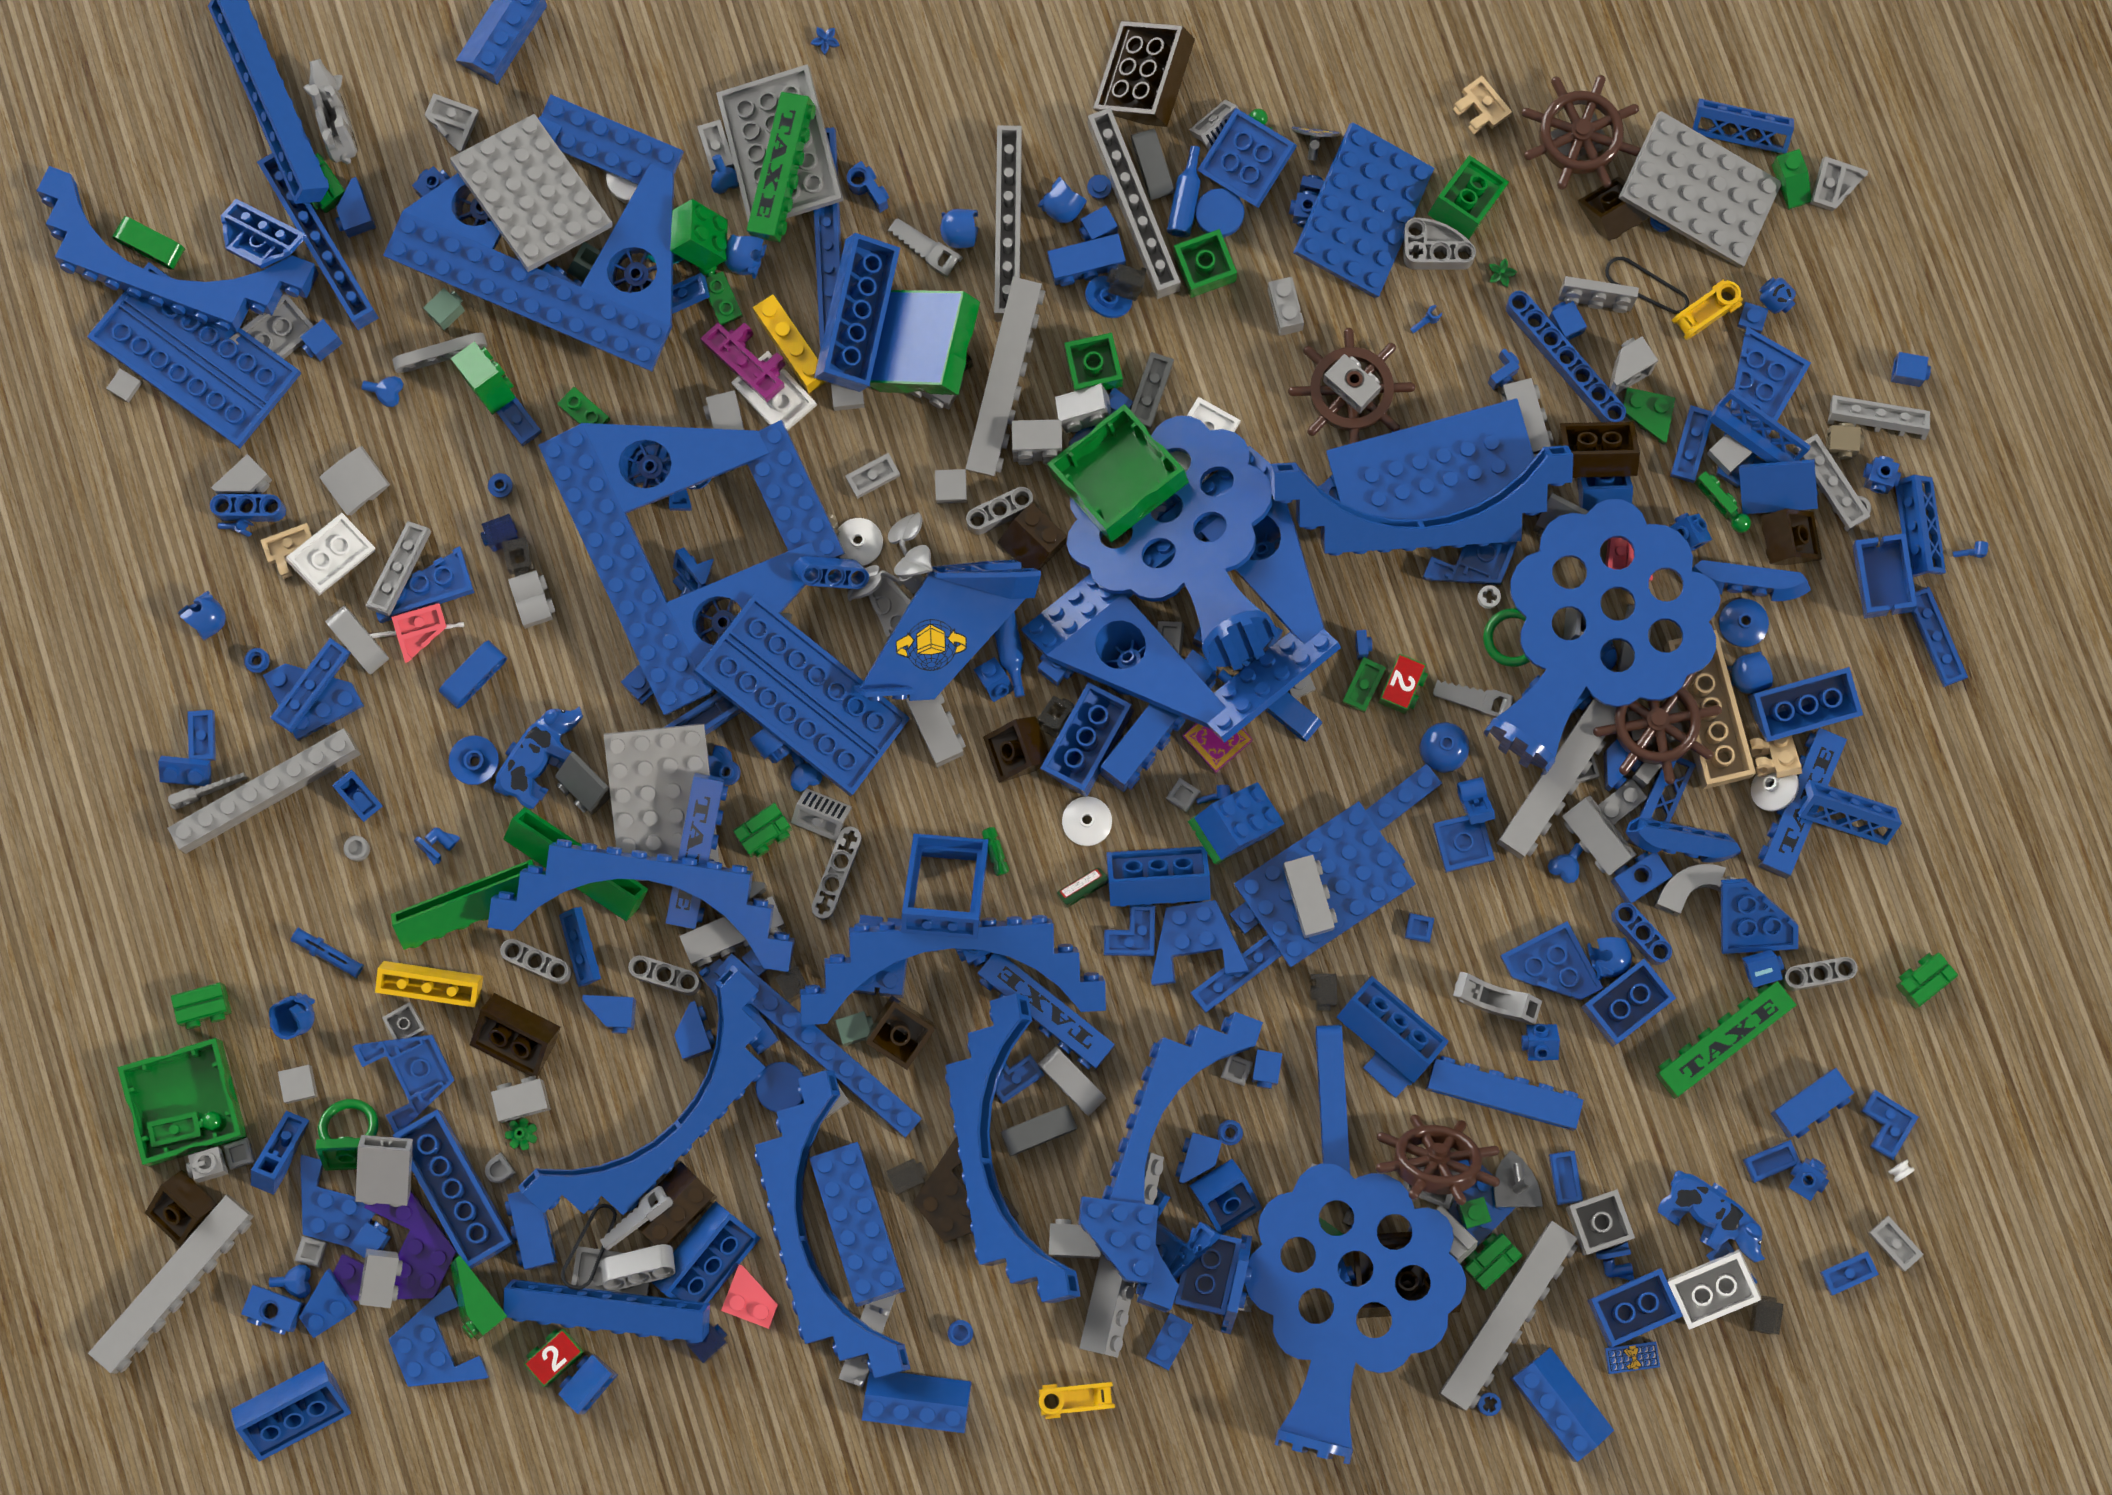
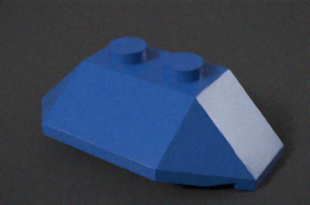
M235 199L221 215L226 250L261 269L287 258L307 237L305 233L238 199Z

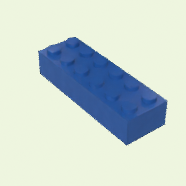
M854 233L845 239L814 378L858 392L870 386L900 247L858 233Z
M1192 650L1186 657L1185 662L1212 689L1216 683V670L1210 667L1204 657ZM1149 704L1100 766V775L1123 793L1127 788L1132 790L1140 780L1139 776L1142 769L1147 771L1155 761L1154 757L1157 750L1163 751L1171 740L1169 739L1173 730L1178 732L1185 723V718Z
M437 1109L393 1134L394 1138L413 1139L412 1171L458 1255L462 1257L470 1269L516 1244L442 1111Z
M855 1142L810 1157L812 1169L856 1306L860 1307L905 1292V1285L859 1143Z

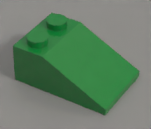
M1469 155L1437 197L1427 215L1438 222L1452 227L1469 240L1507 187L1509 181Z
M459 1255L450 1266L460 1317L464 1324L462 1329L470 1339L474 1337L478 1341L501 1323L507 1315Z

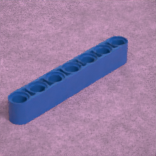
M1524 291L1513 292L1509 296L1506 305V312L1600 422H1622L1626 415V408L1531 297ZM1521 301L1524 307L1517 309L1513 306L1512 302ZM1536 319L1540 326L1532 327L1529 325L1528 320ZM1551 337L1555 340L1556 344L1547 345L1544 342V338ZM1566 355L1570 357L1572 362L1565 364L1561 362L1560 356ZM1584 374L1587 377V381L1579 382L1576 379V375ZM1599 392L1602 394L1603 400L1597 401L1593 399L1591 393ZM1608 411H1616L1619 414V418L1611 419L1608 416Z
M1342 1025L1316 1026L1323 1164H1335L1350 1173Z

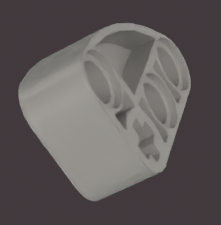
M1411 218L1407 221L1404 228L1403 261L1409 269L1464 270L1473 264L1476 249L1457 230L1444 223L1426 218ZM1412 228H1416L1421 232V234L1418 236H1413L1410 234L1409 230ZM1412 252H1416L1419 257L1417 259L1413 258ZM1442 252L1446 258L1437 259L1433 253ZM1466 252L1469 254L1470 258L1461 259L1458 256V253Z

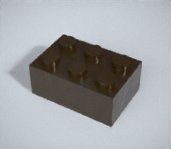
M1634 422L1560 423L1558 446H1568L1573 453L1572 478L1638 475L1640 450Z

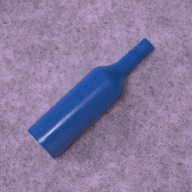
M1191 146L1187 166L1184 172L1178 176L1167 227V233L1176 237L1185 238L1191 234L1200 189V179L1196 170L1200 147Z
M1013 612L994 635L1000 663L1010 674L1015 698L1025 696L1021 679L1024 654L1015 612Z

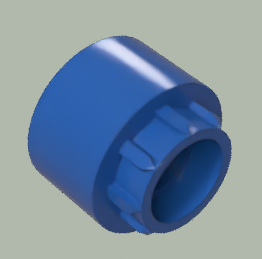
M764 728L749 739L763 759L768 757L775 764L792 752L790 748Z

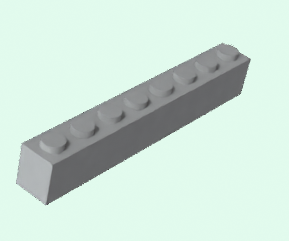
M1111 107L1088 115V128L1156 298L1159 299L1179 292L1181 282Z
M997 125L995 322H1002L1013 277L1020 278L1022 126Z
M1017 277L1012 279L966 470L995 477L996 472L1001 473L1004 458H1000L1002 448L1007 449L1010 435L1006 434L1008 424L1012 425V421H1014L1016 411L1012 410L1014 400L1019 401L1022 389L1021 386L1017 385L1019 377H1024L1028 363L1023 361L1025 353L1031 352L1034 339L1029 337L1031 329L1037 328L1040 315L1035 313L1037 305L1043 304L1046 292L1041 290V283Z
M1592 699L1590 705L1586 708L1557 751L1555 763L1546 775H1541L1497 841L1498 845L1520 860L1526 855L1530 857L1538 846L1535 843L1539 835L1545 836L1552 825L1548 821L1553 814L1559 815L1565 806L1562 800L1567 793L1569 795L1573 794L1579 785L1576 779L1580 773L1585 775L1593 764L1589 761L1594 753L1599 755L1604 748L1606 742L1603 739L1605 736L1596 737L1593 734V730L1595 727L1614 724L1616 707L1603 705L1596 699Z
M343 728L167 829L178 849L187 854L360 756L361 753L351 735Z
M1148 1152L1145 1165L1144 1187L1145 1204L1153 1205L1157 1197V1186L1160 1174L1163 1171L1164 1157ZM1102 1252L1079 1349L1118 1358L1123 1345L1122 1339L1125 1326L1129 1319L1128 1312L1131 1300L1134 1297L1135 1283L1124 1281L1118 1274V1270L1110 1260L1106 1259Z
M225 1195L88 1354L109 1373L117 1374L118 1372H124L132 1362L130 1358L136 1352L140 1353L148 1345L149 1341L147 1339L149 1336L163 1328L166 1324L164 1319L169 1313H175L182 1306V1298L188 1292L191 1294L201 1283L199 1279L205 1272L207 1274L210 1273L218 1263L216 1259L222 1253L226 1254L234 1246L235 1242L233 1240L239 1233L244 1234L252 1224L250 1220L254 1216L232 1196Z
M1553 1221L1547 1224L1438 1394L1463 1411H1467L1469 1407L1473 1409L1481 1398L1478 1392L1482 1386L1487 1388L1495 1376L1491 1372L1496 1364L1501 1366L1509 1353L1505 1350L1510 1343L1515 1344L1522 1334V1331L1519 1330L1524 1321L1529 1323L1536 1312V1309L1533 1308L1538 1299L1540 1301L1545 1299L1550 1291L1547 1285L1552 1278L1556 1280L1563 1271L1564 1267L1561 1265L1565 1257L1570 1259L1578 1247L1574 1244L1578 1239L1576 1236Z

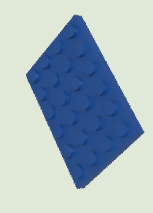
M1354 122L1350 123L1293 253L1374 298L1379 297L1404 240L1405 225L1408 220L1414 217L1434 167Z
M1359 801L1234 883L1235 888L1290 968L1416 885ZM1313 855L1315 861L1319 860L1321 863L1323 874L1319 876L1322 885L1327 884L1330 893V899H1327L1329 909L1334 908L1338 923H1334L1335 928L1333 931L1304 939L1283 864Z

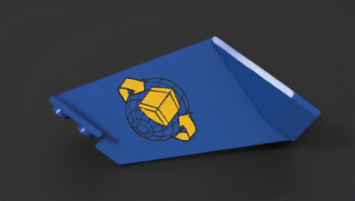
M1015 559L932 566V572H928L862 685H855V690L863 697H868L869 701L883 700V696H892V699H907V695H909V701L935 699L1026 598H1035L1041 571L1035 568L1021 569V562Z

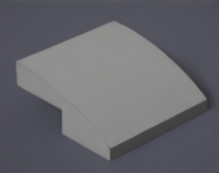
M363 446L347 454L319 477L346 515H353L368 500H374L390 486V483Z

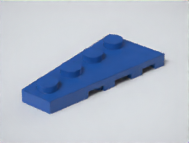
M459 546L452 550L453 553L435 560L433 565L423 571L418 570L413 573L412 577L408 579L390 617L376 612L378 621L380 623L392 620L391 616L436 603L442 604L475 593L461 547Z

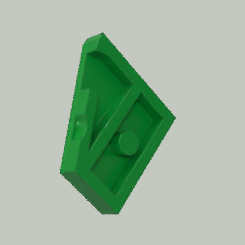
M1627 387L1623 402L1626 408L1625 416L1635 421L1645 432L1648 431L1659 439L1658 442L1666 444L1675 397Z

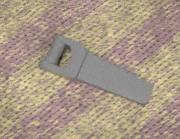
M895 219L888 229V232H893V236L898 237L899 241H904V245H909L911 250H915V254H920L921 258H926V263L929 264V267L944 277H947L958 261L961 262L963 259L955 251L940 242H935L900 219ZM943 253L949 255V258L941 267L938 265V261Z
M1437 680L1433 691L1435 697L1480 711L1481 714L1496 718L1510 708L1514 699L1512 695L1497 690H1486L1484 692L1482 689L1476 690L1475 687L1470 689L1468 686L1462 687L1460 684L1455 686L1453 683H1450L1448 685L1446 681L1441 683L1439 680ZM1498 698L1503 699L1499 712L1492 711L1493 702Z
M243 772L197 789L188 788L170 795L168 802L171 808L176 810L200 801V797L247 779V776Z
M661 1186L655 1187L642 1197L638 1208H634L633 1212L627 1215V1218H623L622 1222L616 1225V1228L611 1229L610 1233L605 1234V1237L600 1239L606 1250L611 1249L649 1220L651 1222L672 1206V1199L667 1197Z

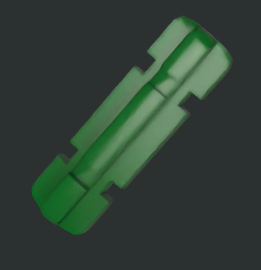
M989 827L984 829L982 836L983 839H988V854L991 863H994V873L996 876L1004 875L1009 872L1007 862H1004L1005 856L1000 840H997L996 828Z

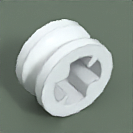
M1492 585L1483 587L1477 596L1479 604L1486 609L1495 607L1501 599L1500 591ZM1487 591H1491L1492 596L1496 597V600L1487 603L1483 593L1487 594Z
M1908 1159L1888 1171L1889 1174L1895 1176V1182H1898L1915 1170L1913 1167L1908 1166Z

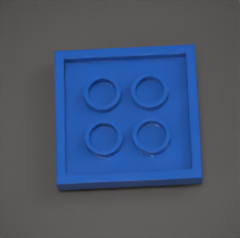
M1235 108L1197 171L1259 208L1297 145Z

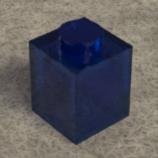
M510 514L482 523L484 530L480 533L484 546L489 545L493 552L521 542Z
M709 1323V1333L705 1339L699 1343H687V1346L706 1364L728 1344V1341L725 1339L728 1334L719 1324L713 1326Z

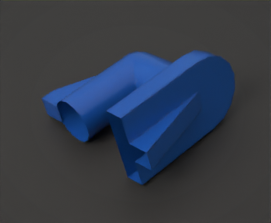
M434 828L424 837L427 842L418 836L414 839V842L427 855L434 866L436 863L439 864L441 862V855L431 846L438 841L450 851L460 840V837L445 833L440 828Z
M1627 1241L1613 1248L1596 1252L1597 1259H1605L1603 1260V1265L1607 1277L1634 1280L1631 1263L1615 1265L1614 1257L1631 1254Z

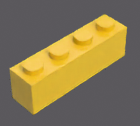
M772 294L755 305L753 310L756 318L808 394L826 383V381L814 378L818 359L776 297Z
M383 961L377 969L375 993L475 1008L481 999L483 976Z

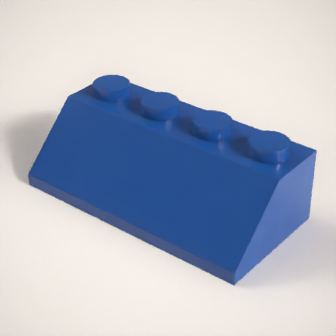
M494 0L457 57L456 62L489 81L498 84L546 9V1Z
M1850 667L1747 695L1754 720L1766 742L1863 715Z
M1088 682L1040 769L1067 788L1087 797L1100 774V766L1113 751L1134 713L1132 704Z
M1203 846L1106 852L1110 907L1211 900L1208 856Z
M1373 976L1368 979L1336 1017L1413 1083H1415L1449 1042Z
M715 1201L673 1252L675 1274L668 1278L652 1281V1283L670 1299L709 1303L761 1237Z
M1551 1347L1510 1378L1573 1462H1578L1614 1431Z
M324 1361L231 1409L236 1431L259 1462L351 1414V1410L335 1377Z
M869 1371L862 1421L965 1433L972 1382L907 1373H895L885 1377L874 1378V1375Z

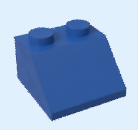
M1630 476L1577 477L1579 505L1587 511H1590L1597 503L1608 499H1622L1632 504L1633 485Z
M1230 1159L1189 1185L1200 1206L1219 1234H1223L1262 1209L1245 1175L1233 1159Z
M592 1354L590 1357L587 1355L583 1357L576 1366L579 1369L573 1377L567 1376L559 1386L562 1389L559 1392V1396L577 1414H585L618 1376L613 1369L595 1354Z

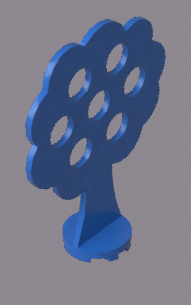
M1176 416L1165 420L1157 426L1151 437L1163 445L1169 453L1175 451L1184 452L1191 458L1190 467L1185 472L1189 483L1172 495L1179 498L1183 503L1180 515L1172 521L1159 522L1154 520L1150 512L1132 526L1133 534L1127 544L1119 548H1109L1101 542L1102 532L1074 500L1070 498V508L1077 520L1068 532L1066 543L1071 558L1079 566L1090 570L1094 582L1102 590L1111 594L1133 593L1142 600L1156 602L1164 601L1177 595L1186 586L1199 619L1203 645L1202 652L1210 667L1216 671V667L1232 666L1233 670L1243 668L1241 662L1253 656L1258 660L1265 655L1263 648L1270 642L1273 636L1276 640L1278 635L1277 628L1270 616L1247 599L1227 573L1245 564L1255 551L1256 536L1253 526L1263 520L1272 507L1271 483L1261 469L1250 465V451L1245 440L1238 434L1224 429L1209 430L1201 420L1192 416ZM1216 470L1229 472L1233 476L1234 481L1228 492L1220 496H1210L1202 491V481L1209 473ZM1210 515L1222 517L1226 521L1227 527L1225 533L1219 539L1212 542H1204L1195 536V526L1202 518ZM1159 541L1172 544L1176 550L1175 557L1168 565L1161 568H1152L1144 563V552L1150 545Z
M1608 499L1597 503L1587 514L1569 513L1558 516L1547 525L1541 535L1539 552L1526 556L1516 566L1510 580V596L1515 608L1526 618L1520 632L1521 648L1525 657L1533 665L1544 669L1545 672L1521 699L1502 714L1493 718L1484 730L1486 737L1491 733L1500 742L1498 747L1500 751L1507 754L1511 750L1521 757L1520 765L1527 768L1531 763L1544 769L1541 775H1546L1555 763L1559 742L1567 720L1585 688H1587L1594 699L1603 705L1612 707L1627 706L1639 698L1661 701L1672 697L1680 690L1688 675L1701 671L1710 663L1716 650V635L1709 621L1719 609L1720 593L1712 579L1705 574L1692 571L1693 555L1690 546L1678 531L1666 525H1647L1643 513L1634 504L1622 499ZM1613 537L1626 540L1634 551L1632 563L1621 570L1607 567L1600 557L1602 544ZM1564 557L1579 559L1586 569L1584 583L1574 589H1566L1559 586L1552 575V568L1559 559ZM1661 569L1674 571L1682 581L1680 596L1672 601L1656 599L1649 589V579L1654 572ZM1613 588H1621L1632 596L1634 611L1627 619L1612 620L1603 613L1601 598L1606 591ZM1573 608L1584 616L1586 629L1579 638L1565 640L1554 632L1552 618L1558 610ZM1669 620L1680 628L1682 642L1676 650L1660 652L1650 644L1648 631L1655 622ZM1611 640L1627 642L1634 652L1632 666L1623 672H1613L1607 669L1600 658V651L1605 643Z
M1321 1163L1308 1168L1299 1177L1293 1192L1278 1195L1267 1203L1260 1214L1258 1231L1262 1245L1249 1259L1248 1266L1252 1267L1250 1282H1245L1247 1292L1259 1309L1273 1315V1333L1277 1344L1284 1352L1297 1359L1311 1360L1299 1397L1280 1429H1278L1274 1445L1281 1446L1283 1440L1293 1443V1451L1303 1453L1308 1452V1448L1318 1450L1317 1457L1332 1459L1333 1454L1344 1456V1463L1350 1464L1353 1453L1350 1401L1356 1363L1368 1371L1376 1373L1392 1372L1404 1365L1411 1354L1432 1349L1443 1339L1448 1328V1314L1461 1303L1466 1292V1276L1463 1268L1449 1254L1454 1241L1453 1227L1448 1218L1438 1210L1428 1207L1415 1209L1407 1189L1400 1181L1389 1175L1370 1173L1354 1179L1346 1169L1340 1166ZM1332 1201L1347 1203L1354 1213L1352 1228L1341 1236H1332L1326 1233L1319 1222L1322 1208ZM1392 1214L1405 1217L1412 1227L1410 1242L1404 1248L1398 1250H1390L1384 1247L1377 1236V1228L1380 1221ZM1295 1237H1303L1309 1240L1316 1251V1259L1313 1266L1301 1273L1288 1270L1283 1265L1281 1259V1250L1284 1244L1289 1239ZM1352 1251H1361L1367 1254L1373 1263L1371 1279L1359 1287L1345 1284L1338 1272L1341 1258L1346 1253ZM1409 1265H1417L1424 1268L1431 1280L1428 1294L1417 1301H1408L1402 1298L1395 1287V1279L1398 1272ZM1313 1288L1327 1291L1334 1302V1311L1331 1317L1326 1322L1320 1324L1307 1322L1299 1311V1301L1302 1295L1307 1290ZM1371 1302L1385 1305L1392 1316V1325L1389 1331L1379 1338H1369L1363 1335L1357 1325L1359 1310L1365 1304Z

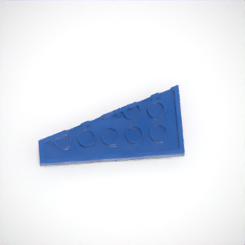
M1746 327L1733 390L1777 421L1811 362L1755 330ZM1731 399L1730 409L1740 410V405ZM1747 416V421L1751 424H1760V420L1756 416ZM1766 430L1768 436L1771 430ZM1752 452L1740 465L1752 464L1757 455ZM1718 466L1716 476L1738 488L1740 485L1739 466L1730 475H1727Z

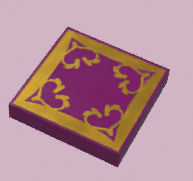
M1197 723L1182 735L1185 741L1215 774L1253 741L1242 728L1224 743L1211 729Z

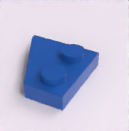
M329 1268L324 1273L299 1318L311 1336L315 1338L354 1313L357 1307Z

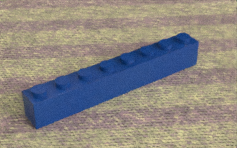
M273 153L257 161L297 230L306 234L307 237L304 239V242L357 330L379 319L311 203H294Z
M512 1279L504 1288V1312L507 1318H512L513 1321L517 1322L531 1320L541 1325L555 1323L561 1324L565 1328L579 1326L586 1327L589 1331L603 1329L611 1330L614 1334L627 1332L635 1333L638 1337H648L651 1335L659 1336L663 1340L683 1339L688 1343L702 1342L709 1333L710 1303L588 1288L574 1290L564 1285Z

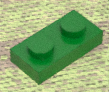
M1363 657L1342 703L1365 713L1386 667Z

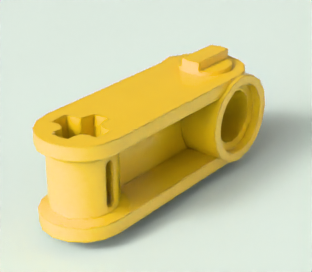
M1723 279L1714 285L1709 293L1681 311L1671 321L1673 324H1677L1685 334V340H1689L1726 313H1732L1741 307V302L1743 301L1741 290L1736 283L1729 280L1724 281ZM1721 293H1730L1733 300H1724Z
M1113 1382L1058 1387L1057 1384L1042 1385V1389L1039 1390L1038 1401L1041 1416L1045 1415V1419L1061 1418L1060 1414L1115 1408L1111 1396ZM1101 1390H1103L1104 1402H1102ZM1048 1394H1054L1058 1397L1059 1404L1055 1409H1049L1044 1404V1399Z

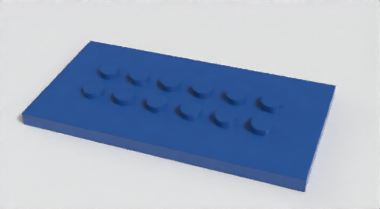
M150 262L143 268L151 273L169 277ZM126 291L123 292L87 336L97 346L239 449L301 375L297 368L241 328L238 330L241 336L236 339L239 343L237 345L233 340L229 339L237 333L235 331H223L208 321L201 323L195 320L192 315L186 313L184 315L177 314L170 307L165 305L158 307L150 303L148 299L143 297L139 299L127 294Z
M1517 398L1326 450L1341 503L1371 515L1389 519L1412 520L1446 516L1473 507L1500 492L1522 474L1534 459Z
M755 594L751 596L693 671L849 796L855 793L910 719L886 698L883 697V700L869 701L868 697H863L855 690V685H862L863 680Z

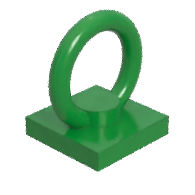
M1509 608L1496 613L1490 618L1484 629L1483 642L1487 653L1494 661L1504 666L1518 667L1530 661L1524 654L1518 657L1503 655L1497 650L1493 641L1494 630L1503 620L1509 618L1521 619L1524 622L1526 620L1516 608Z
M344 1099L329 1106L322 1114L318 1123L320 1139H316V1151L325 1171L357 1170L360 1138L339 1137L331 1139L328 1133V1125L332 1117L338 1112L345 1109H356L363 1112L368 1119L369 1126L365 1135L376 1136L379 1120L375 1110L368 1103L358 1099Z

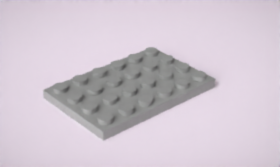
M808 64L716 93L748 222L781 92L809 96L816 107L815 117L813 120H810L809 141L804 144L803 148L804 161L802 166H799L797 173L799 177L798 186L796 189H793L791 197L793 199V206L791 212L787 213L786 218L844 201Z
M1661 111L1657 113L1619 199L1733 265L1742 268L1745 266L1780 189L1781 182Z
M535 114L450 158L454 169L527 272L612 227V221Z
M705 723L604 733L616 847L622 848L624 853L632 854V850L647 852V856L657 857V854H667L672 856V860H678L693 776L695 773L710 776ZM718 843L716 850L711 849L710 859H714L715 862H720Z

